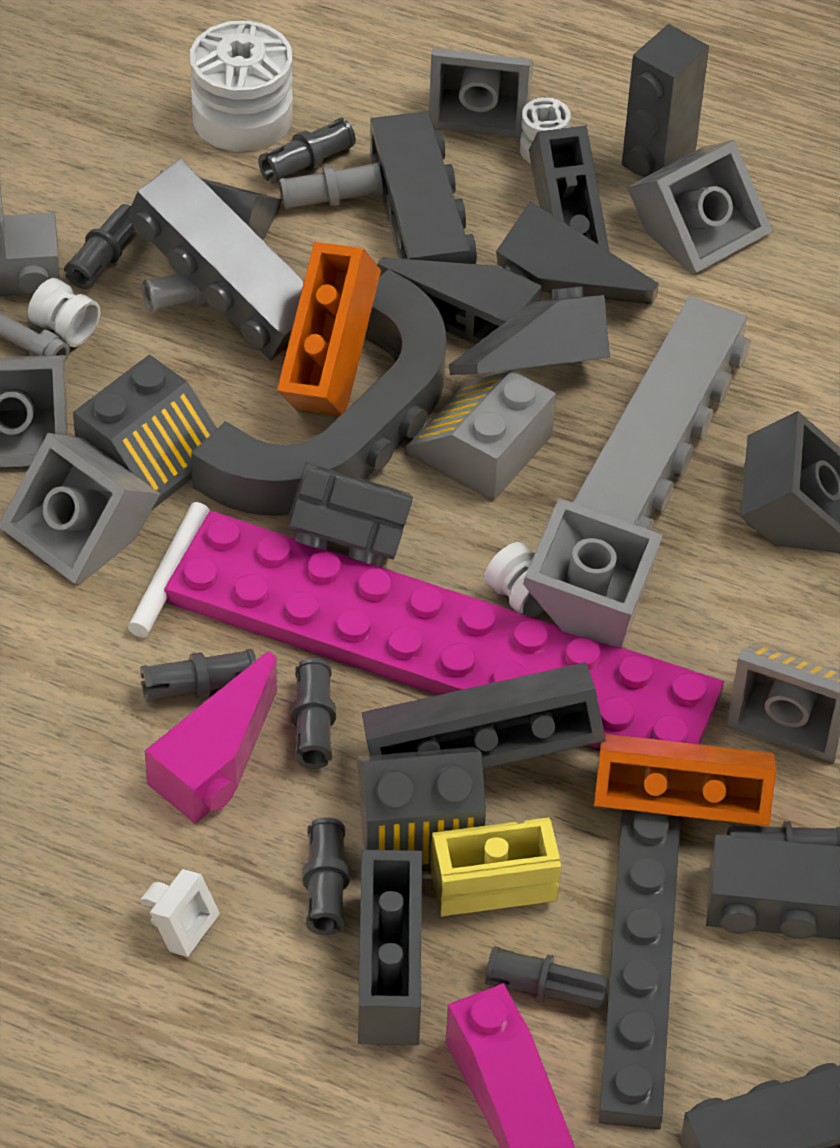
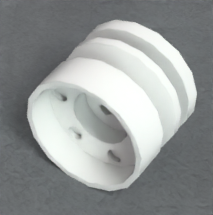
M228 21L212 26L199 35L190 49L193 126L200 137L216 148L232 152L258 151L273 146L285 137L293 123L292 47L284 35L268 25L253 21Z

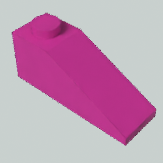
M267 651L145 750L147 784L195 824L210 811L222 809L231 800L238 788L277 692V657Z
M502 983L448 1004L445 1042L501 1148H575L531 1032L505 984Z

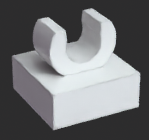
M185 869L180 871L170 886L161 882H153L140 899L142 905L153 907L150 911L152 916L150 921L152 925L158 928L169 952L189 957L220 915L202 874Z

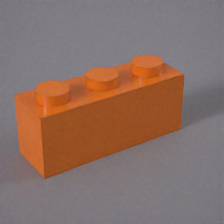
M314 242L277 388V391L296 411L340 417L348 408L381 269L364 248Z
M605 734L606 741L600 744L594 806L770 826L777 770L774 753Z

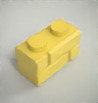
M549 817L524 820V823L521 824L509 822L432 833L430 869L441 917L558 900L561 863Z

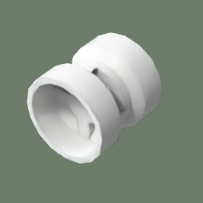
M541 97L531 100L524 106L522 110L521 128L523 132L520 136V154L528 163L531 164L529 148L538 131L570 127L571 112L567 105L554 98Z
M51 278L42 283L35 291L30 300L27 313L31 323L42 330H54L55 334L61 337V340L70 347H77L88 340L95 331L101 311L99 304L93 299L82 294L76 296L73 294V289L70 285L58 278Z
M515 542L500 550L493 557L484 573V581L497 594L507 595L509 597V605L516 612L536 617L544 609L523 585L534 553L524 543Z

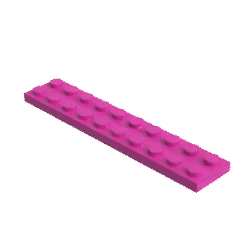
M211 510L164 588L167 594L166 603L436 695L586 662L596 689L605 734L701 745L723 692V680L623 647L618 648L589 638L562 632L557 625L373 564L365 563L328 549L323 550L295 541V538ZM601 742L586 746L600 750Z

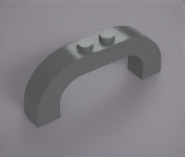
M388 269L379 277L365 339L388 352L396 361L394 365L324 432L305 442L289 445L263 442L225 421L191 452L193 488L224 506L242 512L271 516L289 515L305 462L364 480L375 469L381 470L391 459L394 450L406 438H413L420 432L426 418L436 407L443 391L446 330L443 319L433 301L415 284Z

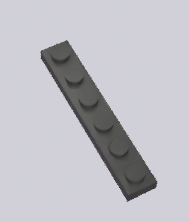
M622 809L599 1123L661 1129L681 816Z

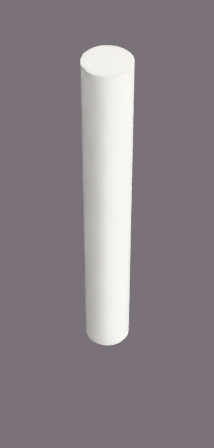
M194 502L190 505L128 625V629L133 635L141 638L149 635L167 600L164 588L210 511L206 505L199 502Z

